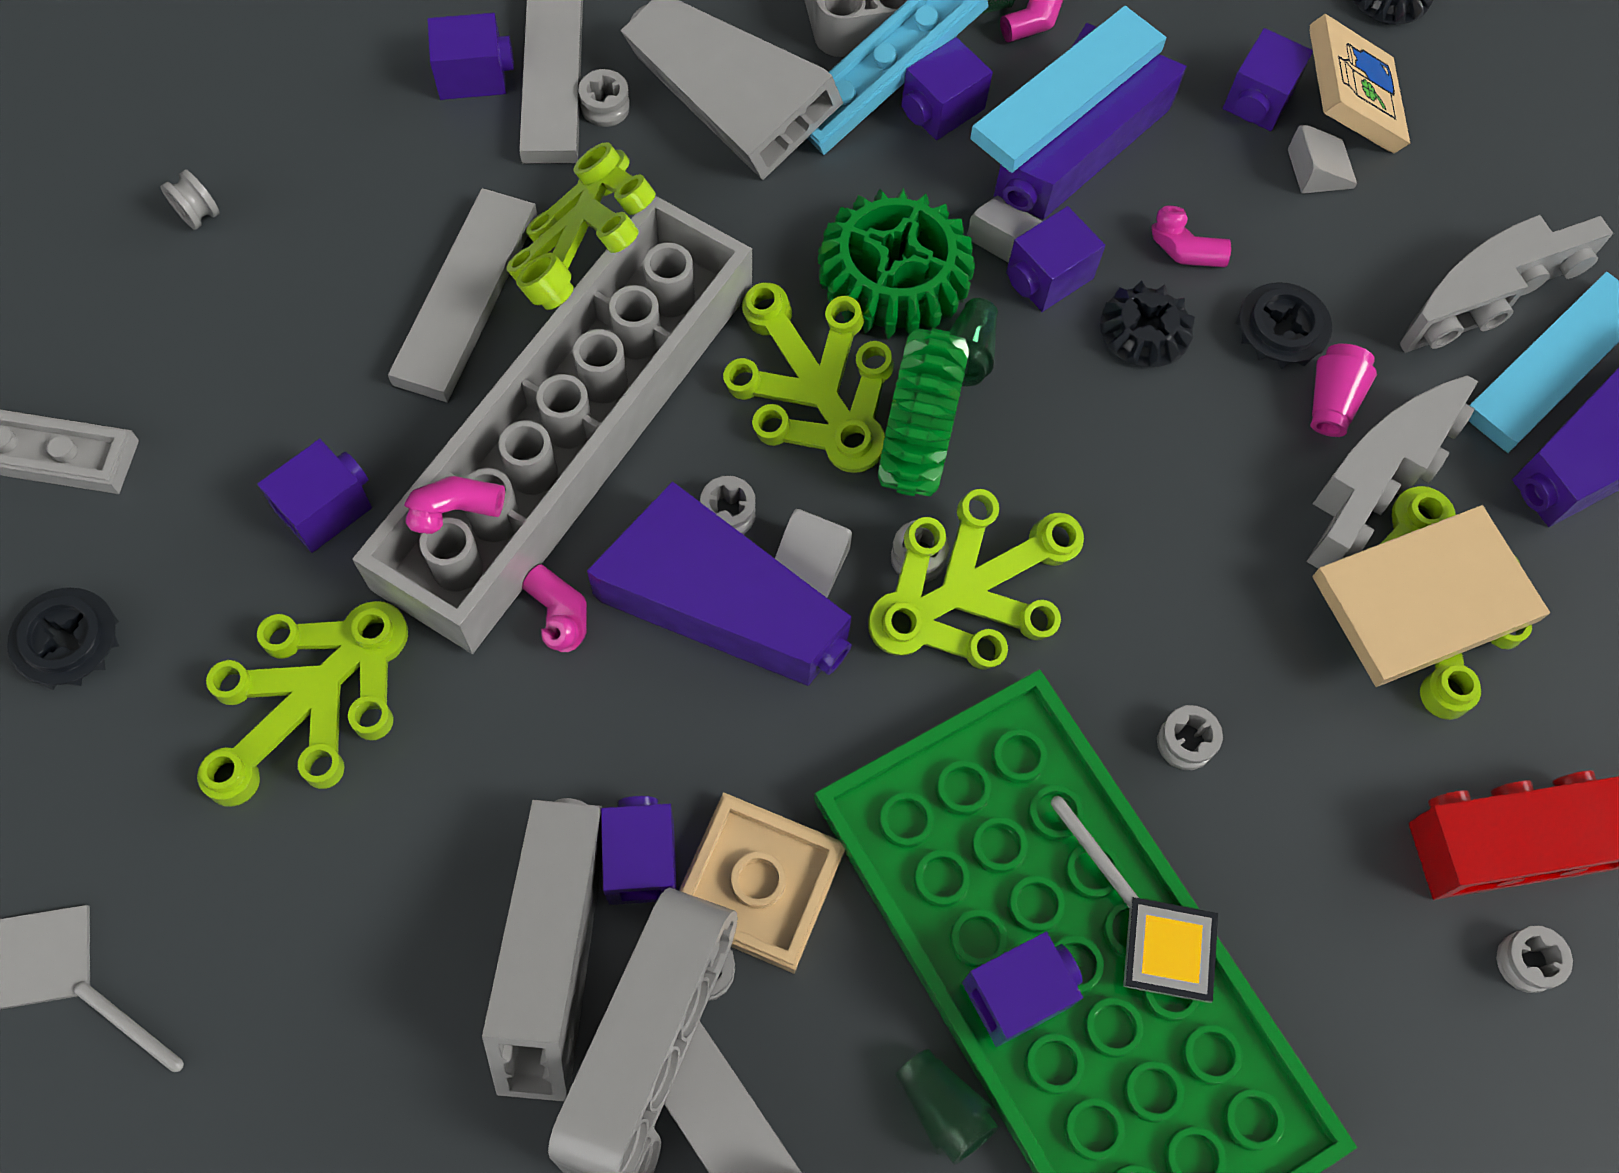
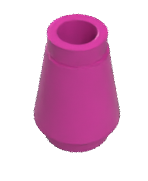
M1341 343L1329 346L1326 354L1318 358L1312 410L1313 418L1310 424L1314 431L1331 437H1341L1347 434L1349 425L1352 423L1377 376V371L1373 367L1375 358L1371 352L1356 345Z

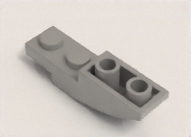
M1541 215L1513 225L1474 249L1446 275L1410 324L1399 343L1405 353L1429 345L1432 349H1437L1454 341L1463 332L1479 327L1481 331H1488L1499 326L1511 317L1514 312L1511 307L1520 296L1536 290L1549 279L1564 275L1566 279H1570L1590 269L1598 261L1597 252L1614 233L1601 216L1555 232L1551 231Z
M1467 375L1440 384L1415 396L1392 411L1361 439L1313 502V505L1334 517L1306 562L1319 569L1322 566L1342 559L1343 556L1348 557L1361 552L1374 532L1373 528L1365 524L1371 512L1374 511L1381 515L1396 493L1401 495L1405 490L1411 488L1419 478L1427 483L1434 478L1449 455V451L1440 447L1446 436L1455 439L1475 410L1466 402L1477 385V380Z

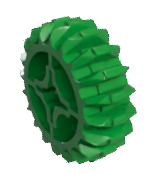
M880 188L874 196L873 202L858 195L853 203V209L840 207L838 214L835 216V222L827 224V228L823 233L822 246L818 250V264L820 265L819 282L822 289L828 290L827 299L829 303L840 296L852 297L859 303L864 319L862 327L865 334L875 325L884 327L888 340L895 333L896 328H904L908 335H910L916 328L919 329V324H922L932 331V328L936 329L940 324L941 317L952 319L953 315L957 312L958 304L963 303L964 299L968 296L971 285L969 280L973 278L975 269L974 257L971 256L973 250L972 237L963 235L962 219H948L947 204L931 208L929 207L926 193L915 201L908 199L904 188H902L896 198H888ZM849 310L842 312L845 323L849 322L855 315Z
M916 328L907 337L878 470L881 486L896 489V493L909 496L919 494L930 497L939 488L969 354L966 339L950 335L951 332L934 328H932V331Z

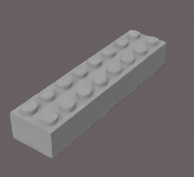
M657 196L644 210L635 214L631 219L639 230L636 239L620 252L610 253L608 249L605 250L573 289L570 297L554 312L352 559L370 591L471 654L477 650L522 591L523 581L528 573L545 561L743 302L746 293L752 288L751 247ZM449 476H458L505 487V500L499 517L456 509L442 513L443 526L433 534L414 532L406 525L405 520L409 508L405 507L404 504L414 489Z

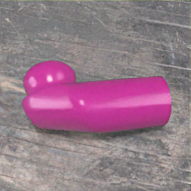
M1029 0L1026 9L1002 16L1000 28L1005 41L1013 42L1050 30L1055 25L1063 0Z
M1164 206L1158 210L1157 222L1152 224L1151 227L1153 240L1175 262L1182 265L1227 267L1231 255L1230 239L1194 236L1185 227L1188 217L1184 209L1180 207Z
M449 476L414 489L404 504L405 507L409 508L405 520L406 525L414 532L433 534L443 526L442 513L456 509L499 517L504 505L505 487L458 476Z
M539 564L528 573L523 581L522 588L547 607L546 628L541 629L543 642L553 650L570 652L582 643L587 633L586 599L580 592L547 567Z

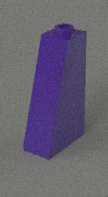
M1086 22L1072 47L1097 27ZM1158 54L1013 173L1000 165L993 197L999 196L1008 205L1044 220L1170 110L1187 66Z
M1619 367L1512 479L1521 491L1526 504L1538 513L1548 527L1619 491Z
M673 481L587 570L592 594L603 604L807 686L810 685L821 671L827 675L833 673L843 662L852 646L847 641L851 623V616Z

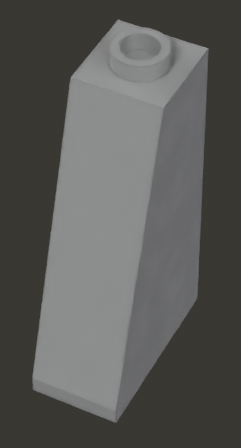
M651 0L647 5L640 7L633 14L630 22L620 30L638 59L762 180L843 104L833 76L824 68L679 0Z
M571 798L558 799L554 802L532 800L482 1034L498 1096L564 1102L569 1093L602 863V806L587 805L580 800Z

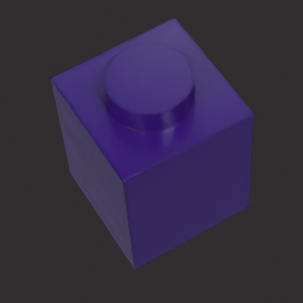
M495 13L427 18L430 64L440 100L506 94L504 71L514 70L510 36H499Z
M1264 28L1238 70L1222 109L1241 117L1245 121L1272 131L1295 92L1313 54V50Z
M955 37L906 68L901 106L904 108L907 117L915 125L922 126L937 141L985 109L993 71Z
M1067 206L1014 239L1006 274L1009 276L1014 289L1021 296L1028 297L1043 312L1094 279L1106 245Z
M320 438L257 483L275 513L311 553L372 509L362 488L369 481L362 468L346 451L336 456Z
M650 796L622 798L617 802L618 807L601 808L604 894L609 905L657 902L665 889L670 887L677 890L674 819L671 803L658 804V799Z
M1047 931L971 970L962 981L996 1048L1070 1009L1084 998L1078 988V985L1082 984L1083 980L1075 959L1063 944L1055 947Z

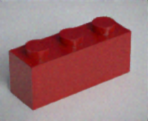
M1589 770L1559 777L1552 781L1554 787L1534 790L1532 781L1525 780L1492 789L1490 791L1492 797L1472 800L1469 791L1463 790L1431 798L1428 800L1430 809L1408 824L1432 899L1437 900L1618 870L1619 776L1597 780L1594 771Z

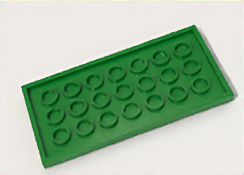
M1040 669L815 793L814 801L836 839L840 840L841 844H843L846 856L1033 1173H1321L1358 1148L1218 936L1212 1003L1123 987L1130 908L1051 805L1052 798L1060 796L1065 800L1139 898L1194 909L1199 908ZM1047 931L1055 947L1063 944L1075 959L1083 980L1082 984L1078 985V988L1084 998L1070 1009L996 1048L962 981L971 970Z

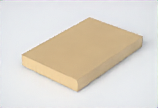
M1483 505L1322 566L1312 576L1375 687L1535 624L1550 614L1547 606Z

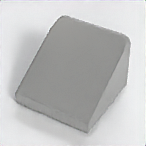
M1300 125L1288 147V153L1301 194L1354 189L1357 181L1343 139L1308 125Z
M996 196L973 213L970 218L967 236L972 237L971 241L1009 262L1014 239L1043 221L1027 212H1022L1008 205L1004 199Z
M795 509L789 519L775 559L828 598L850 550L852 532L801 509Z

